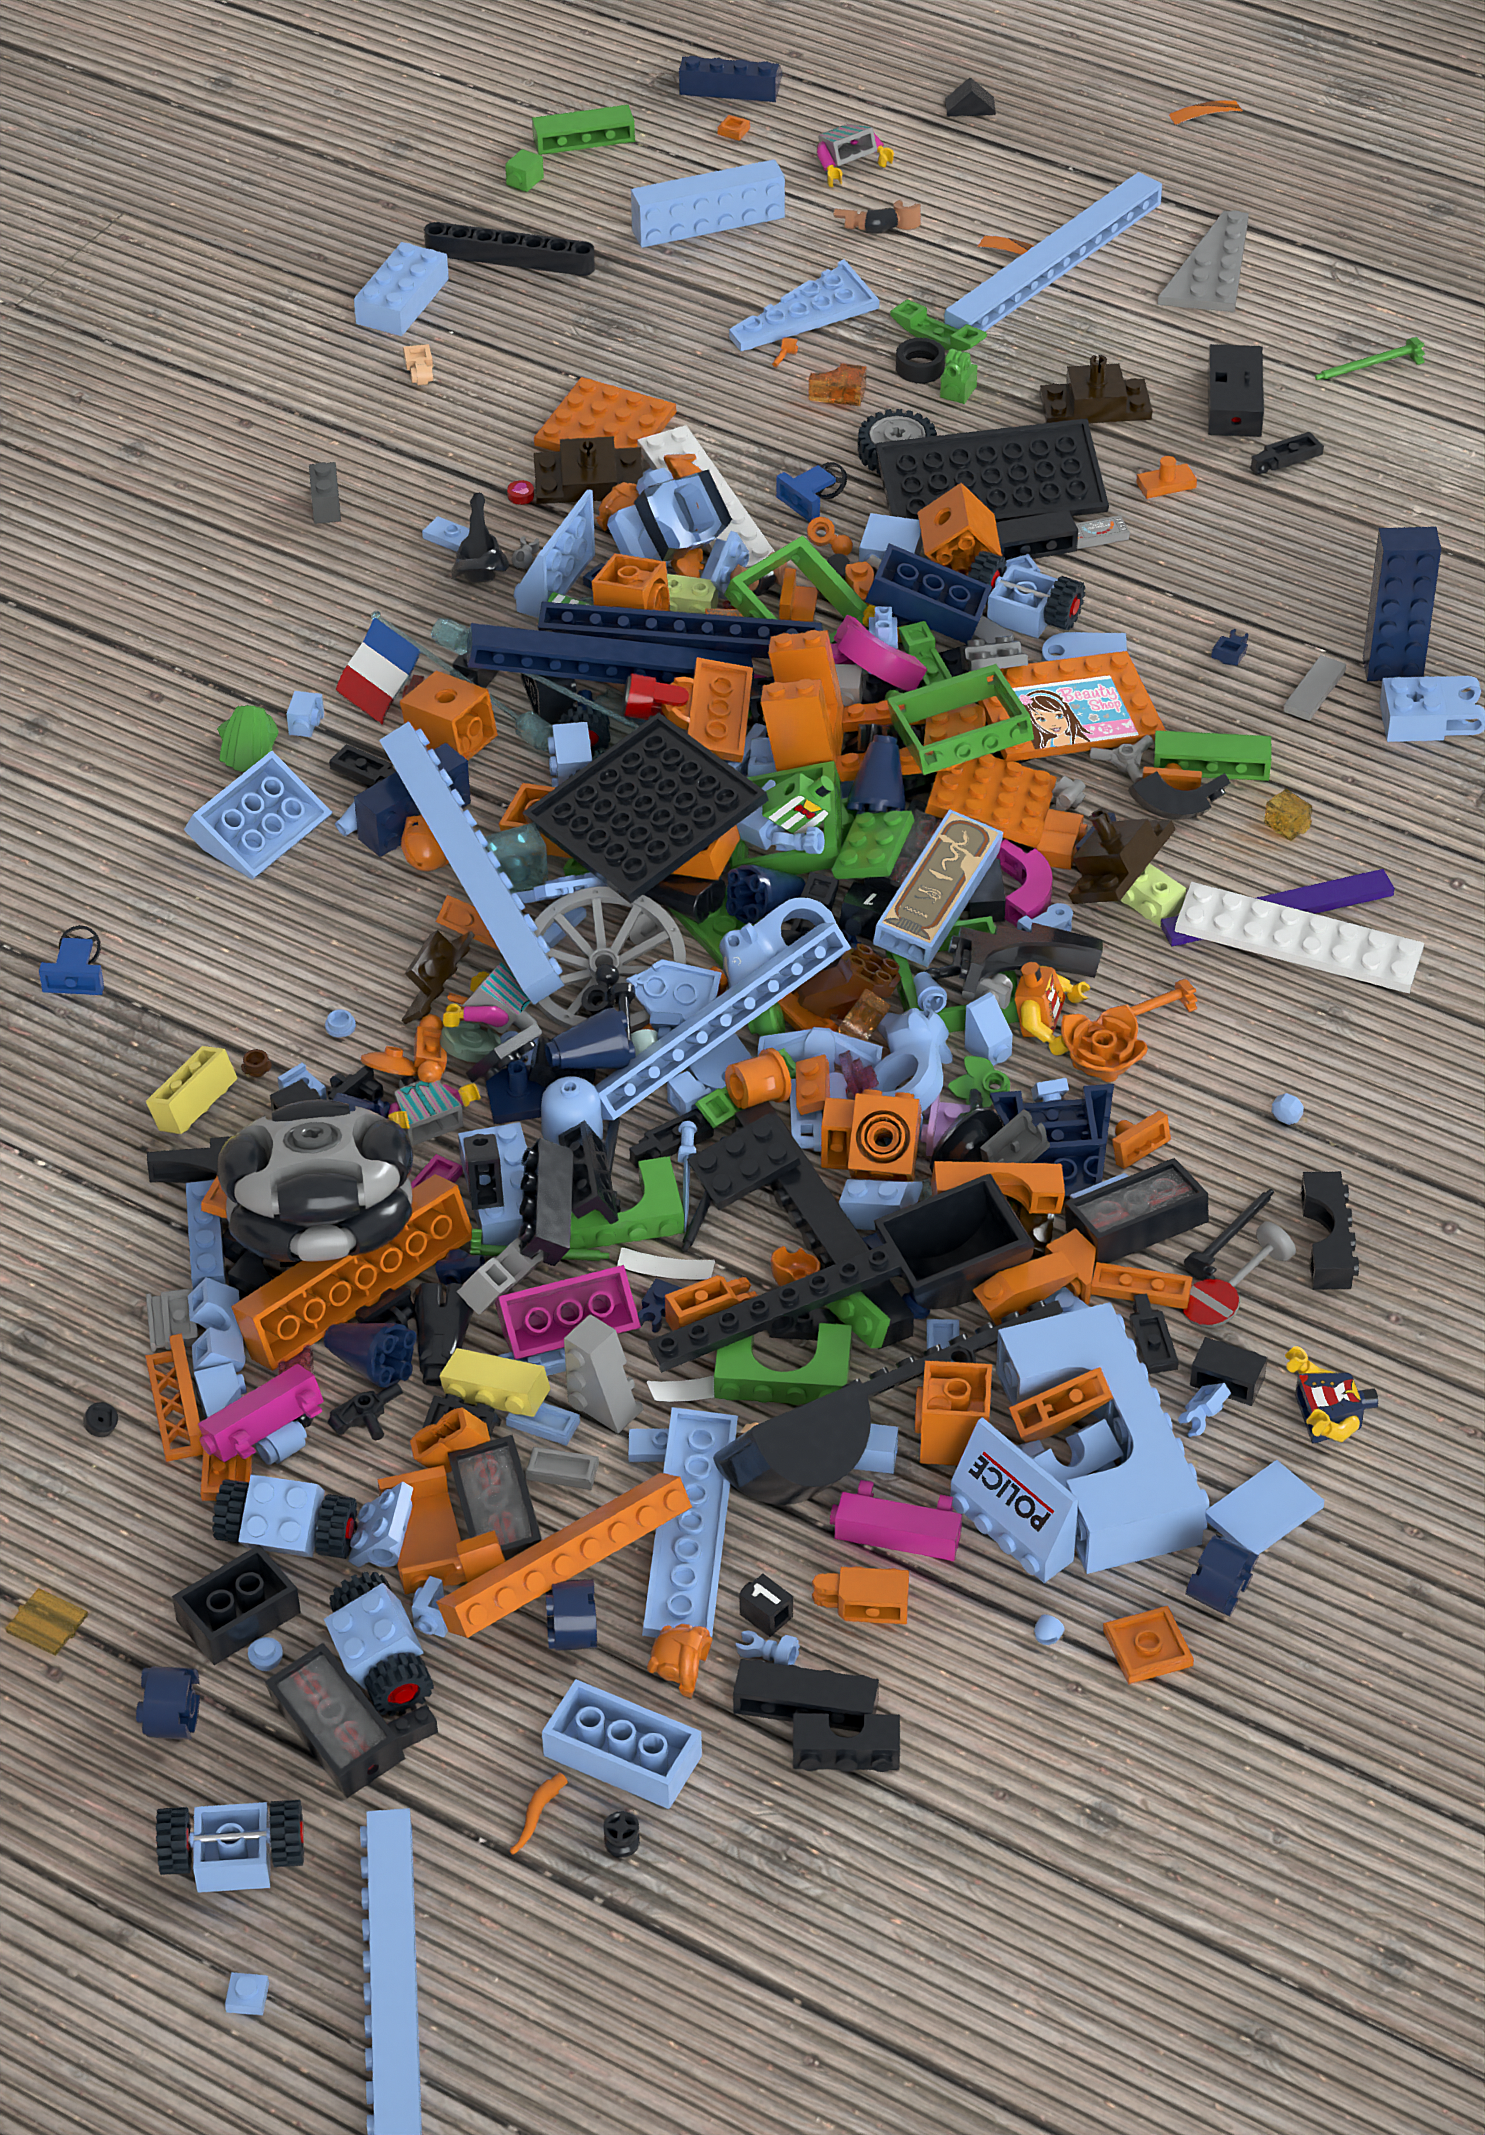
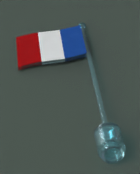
M374 611L371 614L373 621L362 644L343 670L337 683L336 692L383 726L391 704L410 678L421 652L456 678L474 683L381 617L379 611ZM490 695L492 704L516 720L515 733L517 736L537 750H548V737H553V727L550 723L533 711L519 716Z

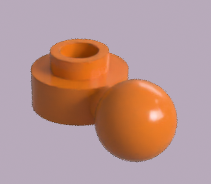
M816 517L810 521L807 527V536L812 544L816 546L831 544L832 551L835 554L846 556L851 553L853 549L851 538L847 535H835L834 525L831 520L826 517ZM823 530L826 534L823 537H819L816 535V532Z

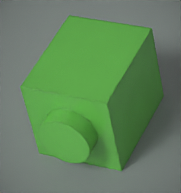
M521 149L505 164L506 185L528 192L544 177L543 156Z

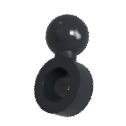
M605 963L596 969L595 979L598 984L588 987L582 995V1005L591 1016L606 1008H613L614 1000L605 1001V992L619 980V971L612 964Z

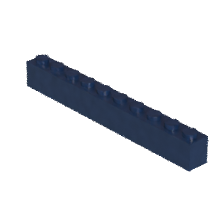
M541 602L538 621L539 631L551 629L552 632L751 654L752 658L770 659L768 652L771 636L783 633H805L810 630L823 631L822 623L555 602Z
M471 623L466 643L468 667L625 685L627 677L631 676V673L654 677L656 682L671 684L674 678L678 677L693 679L697 657L753 668L751 654Z

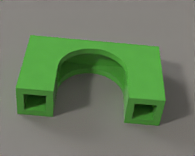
M670 1156L638 1161L639 1183L643 1197L633 1208L618 1213L619 1220L615 1223L610 1224L601 1212L593 1210L579 1219L571 1211L570 1249H588L683 1234L684 1211Z
M819 1323L815 1356L807 1365L794 1371L780 1372L762 1366L753 1356L754 1335L717 1350L714 1372V1398L758 1401L762 1403L807 1404L842 1389V1386L848 1383L852 1350V1325Z

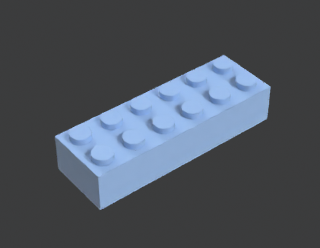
M773 159L631 189L632 232L641 248L785 218V176L776 160Z

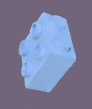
M870 513L859 547V562H867L871 555L882 560L889 543L920 555L923 542L919 520Z

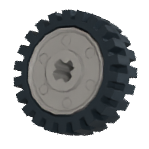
M891 409L885 410L884 415L881 411L877 412L875 417L869 416L867 421H863L861 427H859V459L862 460L864 466L868 465L869 470L874 471L876 469L877 474L881 475L875 451L876 443L937 436V431L934 424L930 423L927 417L923 418L920 413L913 416V411L907 410L906 413H902V409H896V413H892Z

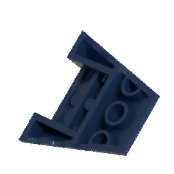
M1114 1084L1083 1086L1082 1099L1023 1103L1021 1091L990 1093V1098L1003 1127L1024 1109L1031 1114L1032 1123L1035 1127L1039 1123L1044 1125L1050 1147L1032 1163L1062 1164L1065 1188L1064 1200L1070 1199L1071 1194L1102 1182Z

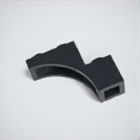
M228 1228L222 1235L224 1255L230 1261L236 1263L227 1273L230 1287L239 1290V1300H242L274 1278L266 1271L263 1265L264 1258L254 1255L245 1249L231 1235Z

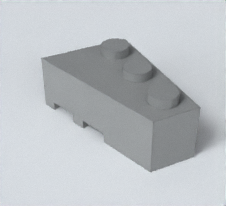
M590 1314L564 1338L568 1402L576 1410L587 1413L619 1434L644 1409L641 1401H635L631 1390L635 1387L633 1378L626 1377L623 1365L627 1361L616 1330Z

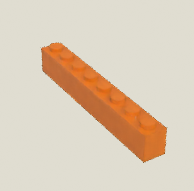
M660 1472L439 1599L436 1603L448 1631L465 1638L474 1635L551 1590L552 1584L564 1582L692 1508L681 1478Z

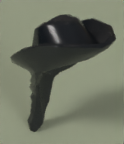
M480 492L474 493L470 500L472 513L470 515L469 535L461 542L456 554L457 559L452 567V579L463 574L470 584L490 582L495 579L496 571H506L510 566L506 555L499 547L496 537L490 534L485 525V498Z
M977 1089L970 1090L969 1102L971 1110L960 1113L934 1147L929 1166L932 1173L934 1161L982 1162L980 1147L1003 1128L999 1116L991 1108H983V1098Z

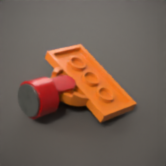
M697 657L693 679L678 677L674 678L671 684L656 682L654 677L631 673V676H628L626 680L621 713H624L626 717L647 721L650 716L660 713L679 728L687 730L688 735L721 759L742 763L753 668Z

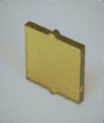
M38 1588L25 1605L19 1606V1612L5 1630L6 1633L56 1656L70 1638H75V1631L88 1617V1611Z

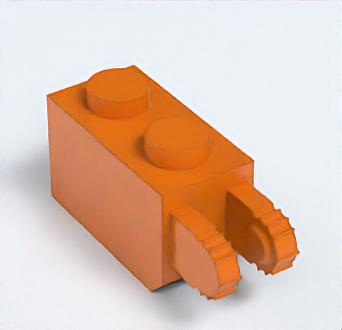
M717 1275L666 1294V1322L671 1330L674 1331L757 1297L758 1294L755 1291L749 1292L752 1285L746 1277H739V1279L727 1282L724 1277Z
M860 1566L840 1567V1574L822 1573L815 1575L812 1580L814 1588L812 1599L814 1604L821 1607L838 1608V1615L844 1621L907 1624L909 1570H898L896 1568L875 1569Z

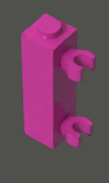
M296 1364L198 1423L202 1433L200 1443L209 1455L214 1454L223 1462L237 1454L241 1458L246 1459L256 1453L255 1449L251 1447L253 1444L304 1413L309 1418H313L323 1412L322 1408L318 1405L323 1403L324 1400L314 1374L301 1365Z
M860 1480L857 1494L842 1492L839 1505L833 1504L830 1524L835 1525V1539L955 1561L961 1538L962 1514L953 1512L952 1503L954 1497L940 1494L937 1509L873 1498L874 1482Z

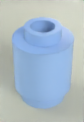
M291 1421L255 1443V1447L266 1464L271 1465L274 1462L278 1464L305 1447L307 1434L304 1427L298 1421Z

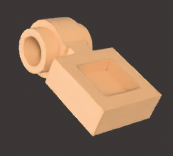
M429 344L404 346L403 355L406 368L410 370L411 382L417 383V386L428 385V382L433 381V359Z

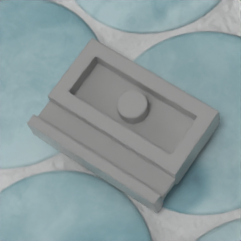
M193 1288L161 1292L160 1296L151 1297V1294H146L152 1352L160 1347H166V1350H170L169 1336L182 1333L185 1347H192V1344L198 1339L197 1323L190 1321L188 1295L193 1291Z

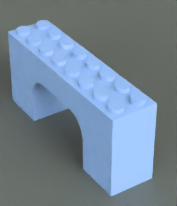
M1111 1302L998 1330L996 1373L1011 1406L1098 1367H1101L1114 1397L1091 1412V1414L1099 1420L1105 1419L1124 1454L1119 1457L1122 1465L1113 1469L1066 1480V1489L1078 1498L1075 1549L1086 1574L1202 1545L1203 1530L1207 1529L1205 1512L1206 1509H1209L1207 1493L1204 1489L1199 1488L1195 1468L1192 1463H1187L1184 1457L1183 1443L1179 1437L1175 1438L1172 1432L1171 1418L1167 1412L1163 1413L1160 1407L1159 1393L1155 1387L1151 1388L1148 1382L1147 1368L1143 1362L1139 1363L1136 1357L1135 1343L1132 1338H1127L1121 1314L1115 1313Z

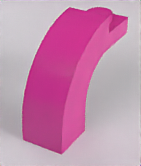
M846 615L833 638L839 644L837 649L850 660L878 678L908 692L918 687L928 670L915 656L884 643L871 634L852 616Z
M1007 839L1003 840L997 855V859H1000L1001 870L1022 885L1019 889L1005 897V920L1017 928L1018 920L1027 915L1034 919L1047 912L1048 907L1051 906L1053 877L1048 861L1037 849H1033L1026 854L1020 847L1015 846Z

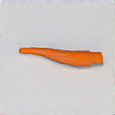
M558 1772L550 1780L547 1779L533 1794L527 1806L524 1829L519 1841L510 1849L511 1854L517 1853L527 1843L537 1826L544 1806L559 1794V1790L568 1783L567 1778L562 1773Z

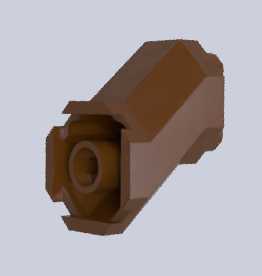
M857 944L855 948L846 951L842 958L834 960L791 993L794 995L797 991L799 994L797 1001L800 1006L817 1016L829 1019L832 1014H838L837 1019L843 1020L851 1009L890 997L902 978L898 973L900 966L894 960L883 958L874 953L869 946Z

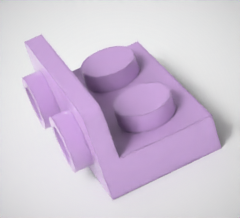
M939 1093L936 1100L925 1110L924 1119L929 1120V1123L922 1125L921 1142L926 1143V1156H932L933 1149L944 1132L960 1113L970 1111V1105L940 1102Z

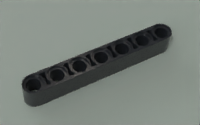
M431 222L424 227L425 248L445 253L447 258L587 276L595 271L594 246L590 242L442 222Z

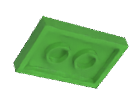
M912 811L866 812L857 814L832 868L834 878L850 879L890 876L913 825L914 817Z

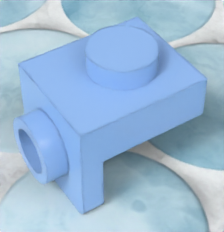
M752 738L748 776L776 772L769 738Z
M429 1576L424 1587L417 1589L413 1598L412 1614L415 1628L425 1634L445 1637L448 1629L436 1601L444 1597L441 1579Z

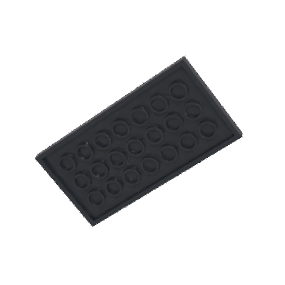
M1087 418L879 442L875 446L890 516L919 520L918 511L960 483L968 488L994 513L996 522L1069 510L1071 516L1104 513L1108 512L1109 509Z

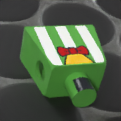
M795 774L766 790L769 801L762 805V816L794 835L797 833H805L806 835L807 827L818 828L831 812L830 792L834 790L833 782L827 776H821L814 782L803 774Z

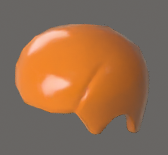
M782 1246L775 1250L771 1256V1272L774 1280L780 1287L821 1270V1263L816 1256L805 1253L803 1248H799L795 1253H789L786 1247Z

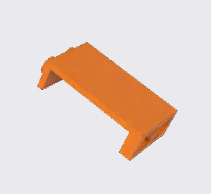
M444 1465L377 1479L379 1496L385 1490L392 1489L401 1482H405L413 1487L410 1499L413 1506L397 1563L404 1595L415 1593L419 1587L423 1588L429 1576L441 1579L443 1586H453L466 1582L465 1575L458 1576L452 1558L458 1555L455 1543L461 1542L448 1494Z

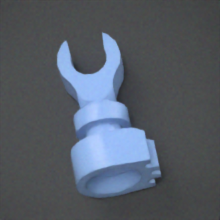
M807 827L806 835L805 833L794 835L775 832L771 841V845H776L777 851L785 852L796 849L797 851L805 850L808 854H821L825 844L824 834L817 827Z
M747 1630L741 1632L742 1640L752 1644L743 1645L736 1643L737 1653L741 1657L763 1656L764 1660L772 1661L774 1659V1664L794 1665L799 1655V1640L789 1635L783 1636L777 1645V1641L769 1639L766 1642L755 1632Z

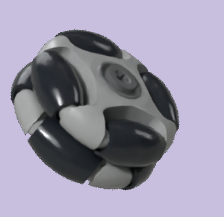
M315 1099L299 1101L272 1111V1119L267 1120L266 1115L258 1118L236 1135L229 1138L218 1156L217 1177L222 1191L227 1195L226 1213L231 1235L254 1255L278 1262H297L300 1260L312 1262L343 1258L347 1255L367 1254L382 1248L401 1233L412 1216V1186L408 1176L412 1170L414 1155L408 1134L396 1122L388 1120L373 1111L355 1106V1111H350L349 1104L334 1100Z

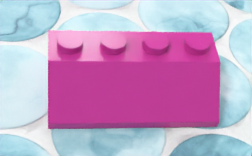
M624 1265L498 1296L495 1302L502 1332L514 1360L565 1348L564 1338L590 1314L615 1329L617 1334L641 1328Z

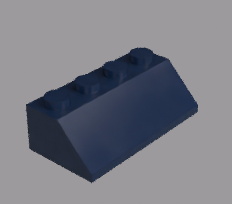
M683 56L679 68V95L776 102L782 79V69L778 63H770L768 61L752 62L743 59L725 60L722 58Z

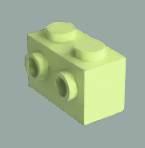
M667 574L670 611L705 614V609L717 608L718 590L710 579Z
M1149 863L1123 896L1121 902L1129 905L1142 914L1143 917L1161 927V919L1174 917L1180 913L1185 900L1186 888Z

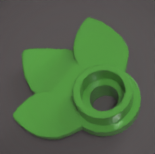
M978 1056L964 1057L967 1074L956 1078L948 1084V1089L957 1098L966 1100V1105H970V1090L977 1089L983 1098V1108L990 1107L993 1103L990 1093L1010 1091V1080L1007 1075L995 1070L990 1060ZM992 1084L1000 1086L997 1090L990 1089L989 1087Z

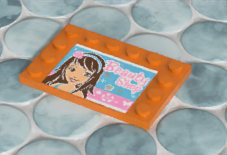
M1127 651L1000 668L1030 714L1034 735L1033 740L1000 750L1005 761L1011 762L1091 751L1092 747L1106 749L1120 747L1122 744L1134 745L1146 735L1151 736L1155 742V731H1166ZM994 675L987 677V681H993ZM996 696L978 701V704L984 707L988 725L1010 718Z

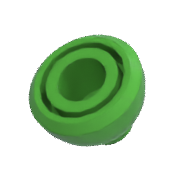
M778 1002L748 1023L751 1034L757 1033L760 1036L785 1033L784 1016Z

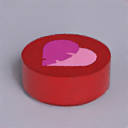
M525 480L510 483L507 487L508 500L517 505L530 503L535 497L533 484Z

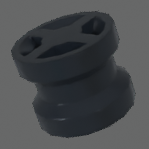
M625 1811L610 1814L603 1824L606 1850L611 1855L619 1858L634 1854L640 1845L639 1822L637 1818Z

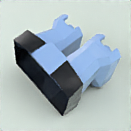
M660 468L650 471L638 479L636 488L639 496L634 501L635 505L615 512L609 517L607 526L621 554L666 561L667 567L672 560L683 558L689 550L702 545L705 547L716 539L730 524L732 518L709 469L692 475L673 478L668 470Z

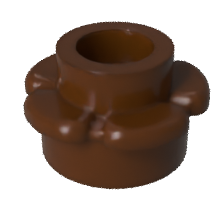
M260 1049L248 1051L244 1055L243 1064L241 1065V1069L245 1074L255 1078L263 1076L272 1067L267 1053Z

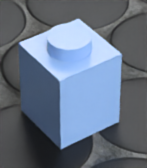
M871 1424L867 1446L854 1469L894 1474L898 1450V1427Z

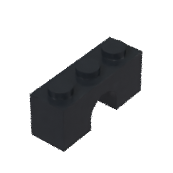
M793 1713V1769H803L805 1771L840 1770L844 1772L853 1770H875L878 1772L899 1770L900 1714H864V1727L862 1731L856 1736L845 1738L831 1731L829 1727V1714Z

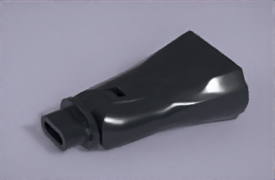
M670 874L643 895L660 905L681 913L697 924H701L708 918L709 912L714 913L723 905L726 885L721 877L718 880Z
M420 1283L413 1293L417 1329V1353L424 1385L442 1386L439 1377L456 1348L462 1349L465 1334L474 1312L457 1293L463 1284L451 1283L447 1285L445 1303L442 1284Z

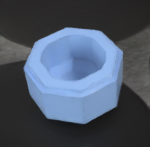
M1285 1093L1276 1097L1272 1103L1271 1112L1278 1121L1291 1125L1299 1121L1303 1115L1304 1106L1297 1097Z

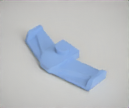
M813 1027L808 1030L760 1036L758 1056L763 1049L774 1048L777 1051L784 1048L794 1062L825 1054L829 1061V1073L835 1072V1064L871 1074L875 1066L882 1061L883 1047L834 1032L830 1028Z

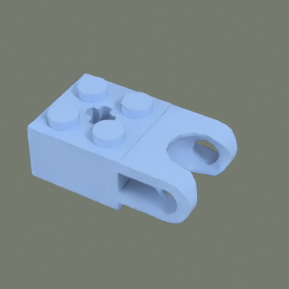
M1473 676L1383 678L1379 704L1387 742L1444 740L1445 736L1476 735L1482 733L1485 730V709L1480 705H1475L1481 694L1478 679ZM1467 688H1470V689H1471V690L1468 691V692H1461V691H1463L1464 689H1467ZM1468 719H1478L1475 722L1466 721Z

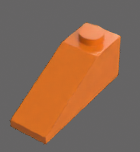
M1058 1251L1000 1271L972 1291L995 1326L1002 1324L1001 1318L1015 1311H1018L1020 1316L1027 1312V1307L1045 1300L1080 1275L1064 1253Z
M1098 1367L1009 1407L1020 1437L1028 1443L1036 1440L1041 1441L1061 1432L1114 1397L1101 1367Z

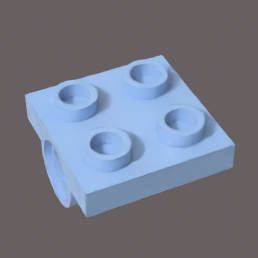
M401 1482L392 1489L385 1490L381 1496L372 1502L365 1503L361 1507L357 1516L359 1520L358 1527L350 1542L352 1549L348 1562L358 1568L367 1562L380 1567H392L398 1563L413 1506L410 1500L413 1487L405 1482Z

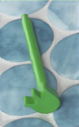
M1412 337L1406 340V346L1321 371L1320 374L1315 375V379H1329L1404 355H1409L1416 365L1425 363L1422 357L1425 355V352L1422 350V347L1425 345L1417 337Z
M472 1229L471 1255L499 1256L506 1249L507 1245L482 1244V1229ZM570 1249L562 1259L600 1261V1259H609V1253H603L600 1250Z

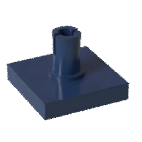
M513 1061L508 1065V1068L501 1069L491 1079L487 1081L484 1079L493 1125L541 1118L542 1096L547 1087L539 1085L538 1082L528 1080L530 1065H525L522 1061Z

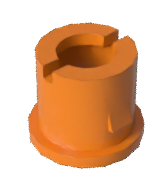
M774 1048L763 1049L759 1056L730 1064L725 1071V1084L728 1094L738 1108L746 1109L772 1100L776 1103L787 1101L790 1097L792 1089L790 1073L784 1058Z

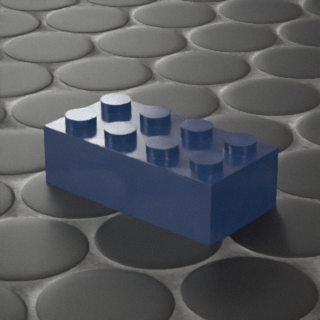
M889 543L865 602L876 607H892L893 614L915 623L925 621L929 629L968 645L967 641L971 640L992 586Z
M444 743L434 749L441 761V764L437 767L439 770L444 768L450 776L453 784L449 787L451 791L456 789L465 802L461 806L463 809L471 803L468 760ZM398 772L393 773L354 796L358 840L379 857L395 850L401 845L406 818L421 815Z

